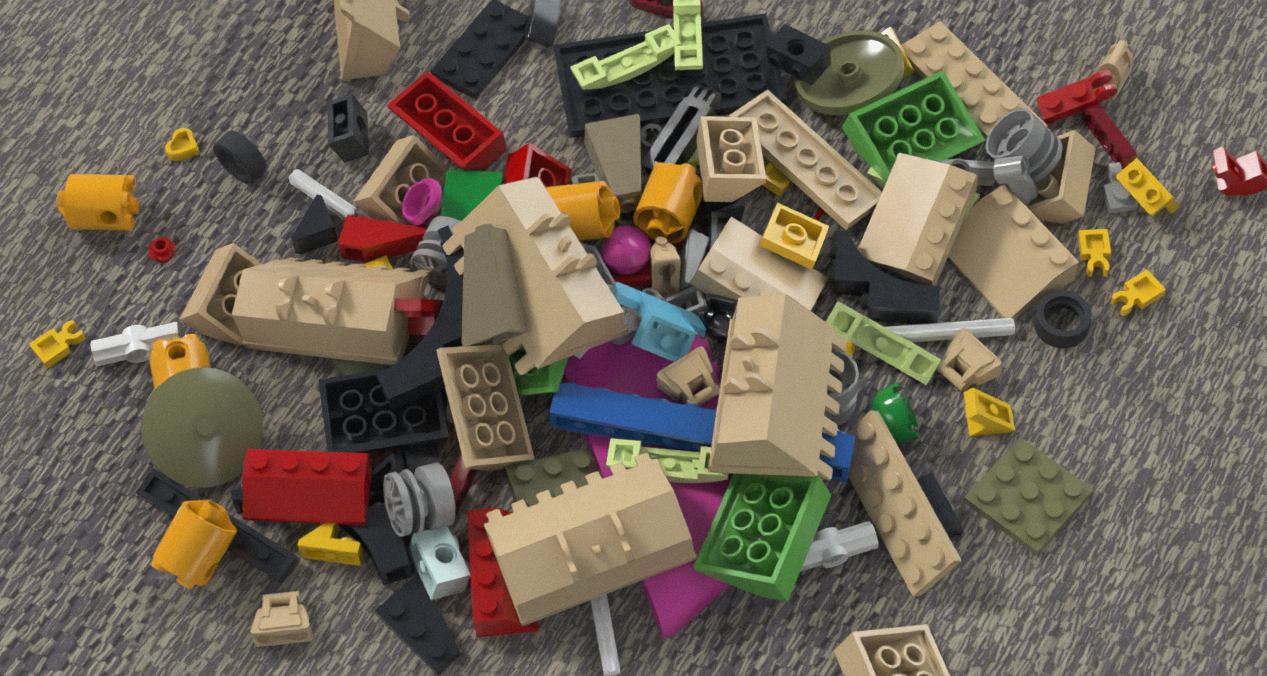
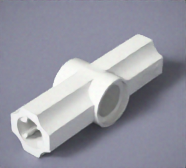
M177 322L146 328L143 325H132L125 328L120 335L93 340L90 345L96 367L124 360L131 363H140L149 360L152 344L155 341H169L182 338Z
M868 521L841 530L829 527L818 531L814 536L800 572L821 565L825 568L838 566L844 563L850 556L878 548V540L873 524Z

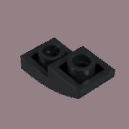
M531 0L527 15L530 19L525 35L526 40L545 47L553 46L559 17L560 0Z

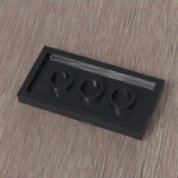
M491 0L434 66L431 74L444 84L476 100L525 42L530 17L497 0Z

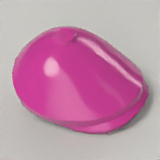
M431 178L424 179L414 184L406 193L403 200L402 213L413 226L426 224L440 213L442 202L440 184Z
M630 225L621 226L613 230L610 238L605 239L601 247V257L607 267L613 272L621 275H631L637 273L645 266L651 256L652 247L647 235L641 229Z

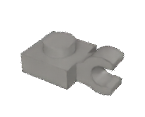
M1120 162L1108 164L1109 171H1106V176L1109 184L1103 186L1102 192L1109 214L1137 210L1138 202L1116 178V175L1122 171Z

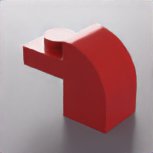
M1224 147L1213 151L1215 162L1212 163V168L1216 175L1218 189L1222 194L1227 196L1251 195L1267 189V162L1257 151L1234 159Z

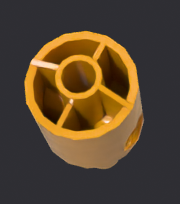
M670 163L655 164L633 216L635 226L645 232L648 238L656 241L658 237H665L670 244L679 243L685 239L703 195L702 181L696 175V169L686 163L681 165Z
M70 174L65 190H60L57 198L58 211L66 219L69 229L133 231V214H138L139 199L134 198L133 194L136 188L135 175Z
M605 181L545 187L560 212H566L570 217L571 222L569 226L579 241L610 238L614 228V220H618L620 217V205L617 197Z
M187 334L182 338L169 341L158 340L152 344L149 363L154 390L163 381L178 372L200 367L211 368L208 349L196 334Z
M210 500L184 501L154 552V559L151 565L161 572L167 573L169 571L178 577L176 581L186 588L193 589L195 584L202 587L206 586L238 531L232 524L227 510Z

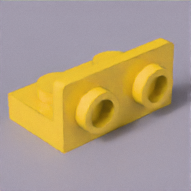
M1138 158L1116 175L1117 180L1150 216L1156 215L1163 208L1170 214L1180 208L1173 196Z

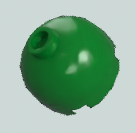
M900 382L880 390L873 397L870 404L871 410L879 411L896 444L920 438V434L913 431L911 426L919 428L908 397L902 398L900 392H898L903 390Z

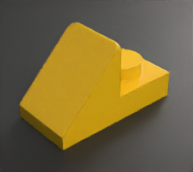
M975 388L964 392L965 412L970 436L1011 433L1015 431L1010 404Z
M324 523L298 541L301 557L305 559L361 566L364 554L360 542L348 537L337 539L339 534L338 524Z

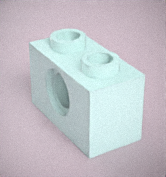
M448 526L433 530L428 529L416 534L413 533L408 552L430 599H438L465 591L471 577L470 565L468 561L463 559L459 551L458 540L451 534Z

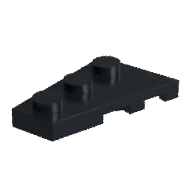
M419 573L374 610L376 616L437 676L460 656L458 646L435 599H430Z

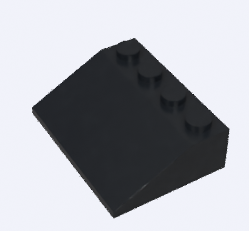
M388 368L319 379L327 452L372 453L449 440L442 389L392 411L377 378L378 373Z

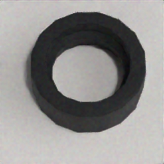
M228 131L213 146L214 154L221 165L241 182L246 184L252 183L266 169L267 165L261 152L248 138L239 132Z
M1059 290L1051 292L1044 296L1036 307L1034 329L1037 336L1050 346L1065 349L1074 347L1086 338L1090 329L1092 312L1088 303L1080 295L1071 291ZM1067 308L1079 316L1080 324L1073 330H1058L1046 322L1045 316L1051 309Z

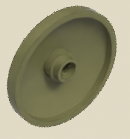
M851 31L822 41L830 46L831 65L813 85L794 79L801 101L810 109L828 115H847L891 95L903 78L905 64L899 46L890 37L873 31Z
M192 368L170 376L151 394L142 415V441L151 462L166 477L190 487H215L230 482L243 473L246 449H260L263 438L262 412L254 394L237 377L215 368Z

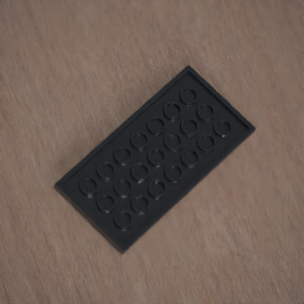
M767 13L701 23L703 69L675 70L674 53L643 74L627 81L598 89L583 90L571 71V66L596 56L598 61L615 55L644 42L645 34L654 30L553 45L570 138L585 136V124L635 114L640 116V128L648 124H667L683 98H687L697 84L721 93V100L714 109L717 116L732 114L766 90H769L784 105H787V95L781 71L767 63L766 44L772 38Z

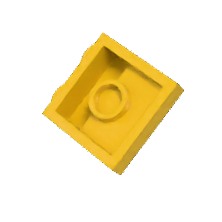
M777 202L768 220L759 246L812 270L829 226Z

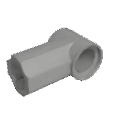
M1026 156L995 159L993 169L995 180L998 184H1005L1024 205L1030 204L1033 199L1037 198L1038 189L1030 176V166Z
M942 160V163L954 165L957 168L976 174L979 181L978 186L994 185V162Z

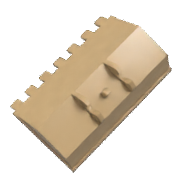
M333 0L341 82L385 75L400 49L397 19L408 21L410 18L409 11L399 5L398 0Z
M539 177L497 186L467 217L452 228L454 235L442 246L446 254L451 255L462 247L464 249V236L475 232L477 226L492 224L493 227L506 229L528 332L506 340L503 343V348L508 355H512L522 346L526 350L527 354L515 364V368L520 375L526 374L534 367L539 369L627 335L628 328L625 325L624 311L596 269L597 260L595 256L586 253L569 226L571 222L570 217L566 212H560ZM464 256L454 265L459 275H463Z
M291 257L283 260L276 259L242 271L232 317L243 339L242 344L248 349L394 365L402 360L410 337L407 332L408 317H405V311L394 310L395 298L422 299L432 271L418 270L410 272L409 268L388 270L387 266L366 268V264L357 263L344 266V262L337 261L323 264V260L316 259L301 262V258Z
M787 293L738 298L733 319H730L709 459V472L820 476L826 480L832 479V467L820 460L819 456L822 454L832 458L835 454V446L822 438V432L835 436L837 435L838 426L824 416V413L827 411L834 415L839 414L840 404L827 395V389L839 394L842 390V382L829 374V369L838 373L844 372V361L832 353V348L845 352L847 342L834 332V327L831 324L823 321Z
M643 453L634 457L638 466L628 470L623 462L610 466L612 476L602 479L599 472L596 471L586 475L588 485L578 489L574 481H570L561 485L564 494L552 498L549 490L536 494L539 502L536 505L527 508L525 501L522 499L511 504L514 511L512 514L502 517L499 509L486 514L489 522L484 524L522 626L697 559L692 538L674 490L657 458L651 460L648 453Z

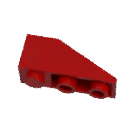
M347 215L338 242L341 258L370 262L386 255L389 258L416 251L418 244L423 241L427 228L421 225L399 224L391 220L380 221L369 219L365 216L354 217Z

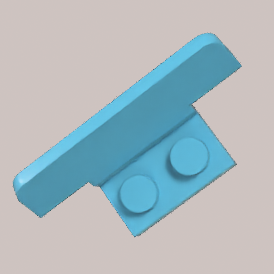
M616 282L611 288L612 294L619 304L632 308L639 315L643 316L632 345L675 362L688 354L695 335L704 337L706 328L696 314L620 282Z

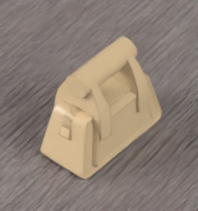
M1119 40L1117 44L1112 45L1097 71L1108 70L1111 72L1113 79L1107 85L1115 84L1118 90L1117 95L1134 65L1133 55L1128 49V43L1124 40ZM1117 95L1109 98V100L1114 101Z
M658 237L656 243L651 248V288L656 289L662 297L667 298L678 293L680 290L681 263L675 247L667 242L665 237Z
M961 328L946 351L947 357L936 368L962 392L973 383L981 385L999 377L1002 361L968 330ZM956 367V368L959 369L964 375L961 376V375H960L959 373H957L953 368Z
M702 346L694 349L657 373L656 387L675 401L681 400L684 404L690 403L700 406L718 395L720 391L719 386L712 379L714 372L706 351ZM701 387L704 388L703 390H701V391L698 392L697 394H695V395L692 394V393H693L694 391H696L697 389H699V388H701Z
M300 591L263 595L262 608L257 610L250 630L254 644L257 647L313 640L314 636L309 623V615L305 607L299 604L301 603ZM278 605H288V606L272 607V606H278Z

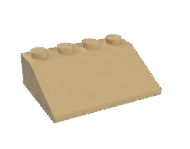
M899 153L858 250L872 264L926 285L936 286L979 185L977 175L949 164Z
M1005 184L983 197L970 209L968 216L963 220L948 256L951 263L1002 318L1012 319L1038 304L1047 294L1058 291L1074 281L1079 261Z
M731 217L689 283L707 295L711 293L736 300L741 297L787 293L811 311L828 277L814 268L811 270L759 246L763 236Z
M503 344L437 349L465 468L497 471L504 470L505 466L534 460L509 355L504 350Z
M927 624L852 632L834 650L844 676H950Z

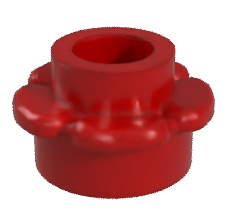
M160 237L150 242L148 254L156 262L165 263L173 258L176 245L174 242H171L170 238Z

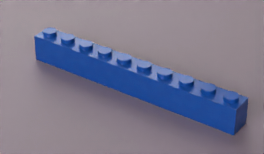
M560 382L558 392L554 394L549 415L552 428L606 438L641 441V444L671 450L700 452L701 447L712 446L717 409H704L690 403L684 405L672 403L663 398H644L635 393L622 394L612 392L603 387L596 389L584 387L575 382ZM837 431L835 436L822 432V438L835 446V454L832 458L820 454L819 459L832 467V480L848 482L854 454L855 436L843 431Z

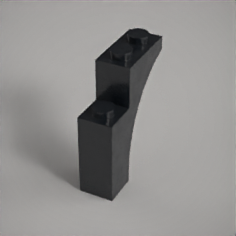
M838 231L837 242H831L830 259H836V266H830L829 283L834 284V294L863 296L862 310H868L867 317L873 321L908 324H932L938 322L940 286L910 283L884 273L872 265L860 253L852 240L850 232Z

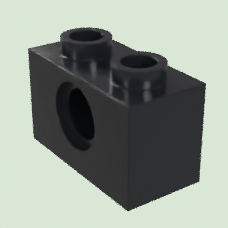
M786 24L766 44L768 64L810 85H813L831 65L829 45Z
M352 93L327 102L329 146L344 163L369 155L367 111Z

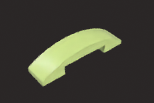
M673 0L674 32L682 46H674L675 70L703 69L700 0Z
M667 24L645 34V41L601 61H598L596 56L571 66V71L583 90L608 87L632 79L652 69L675 53L674 46H682L670 24Z
M837 301L827 319V322L834 327V332L837 335L925 385L928 384L941 361L935 355Z
M613 438L610 440L606 463L608 469L612 465L623 462L628 470L638 466L634 458L635 456L648 453L651 460L658 459L669 482L706 483L728 479L729 473L709 472L711 447H701L700 452L642 447L641 441Z

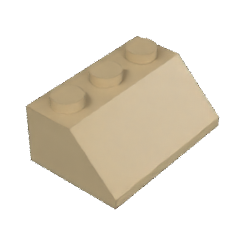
M701 116L696 143L704 200L706 202H734L766 183L757 118Z
M1076 130L1057 136L1063 146L1061 158L1056 167L1046 177L1034 183L1038 189L1037 198L1025 206L1039 220L1063 224L1084 217L1096 148Z
M415 135L399 139L392 146L353 202L373 220H391L399 224L412 226L402 213V205L406 193L414 184L430 178L436 180L442 188L445 184L446 171L450 169Z
M234 243L215 250L180 320L202 335L240 346L243 345V339L232 317V312L242 271L261 265V263Z

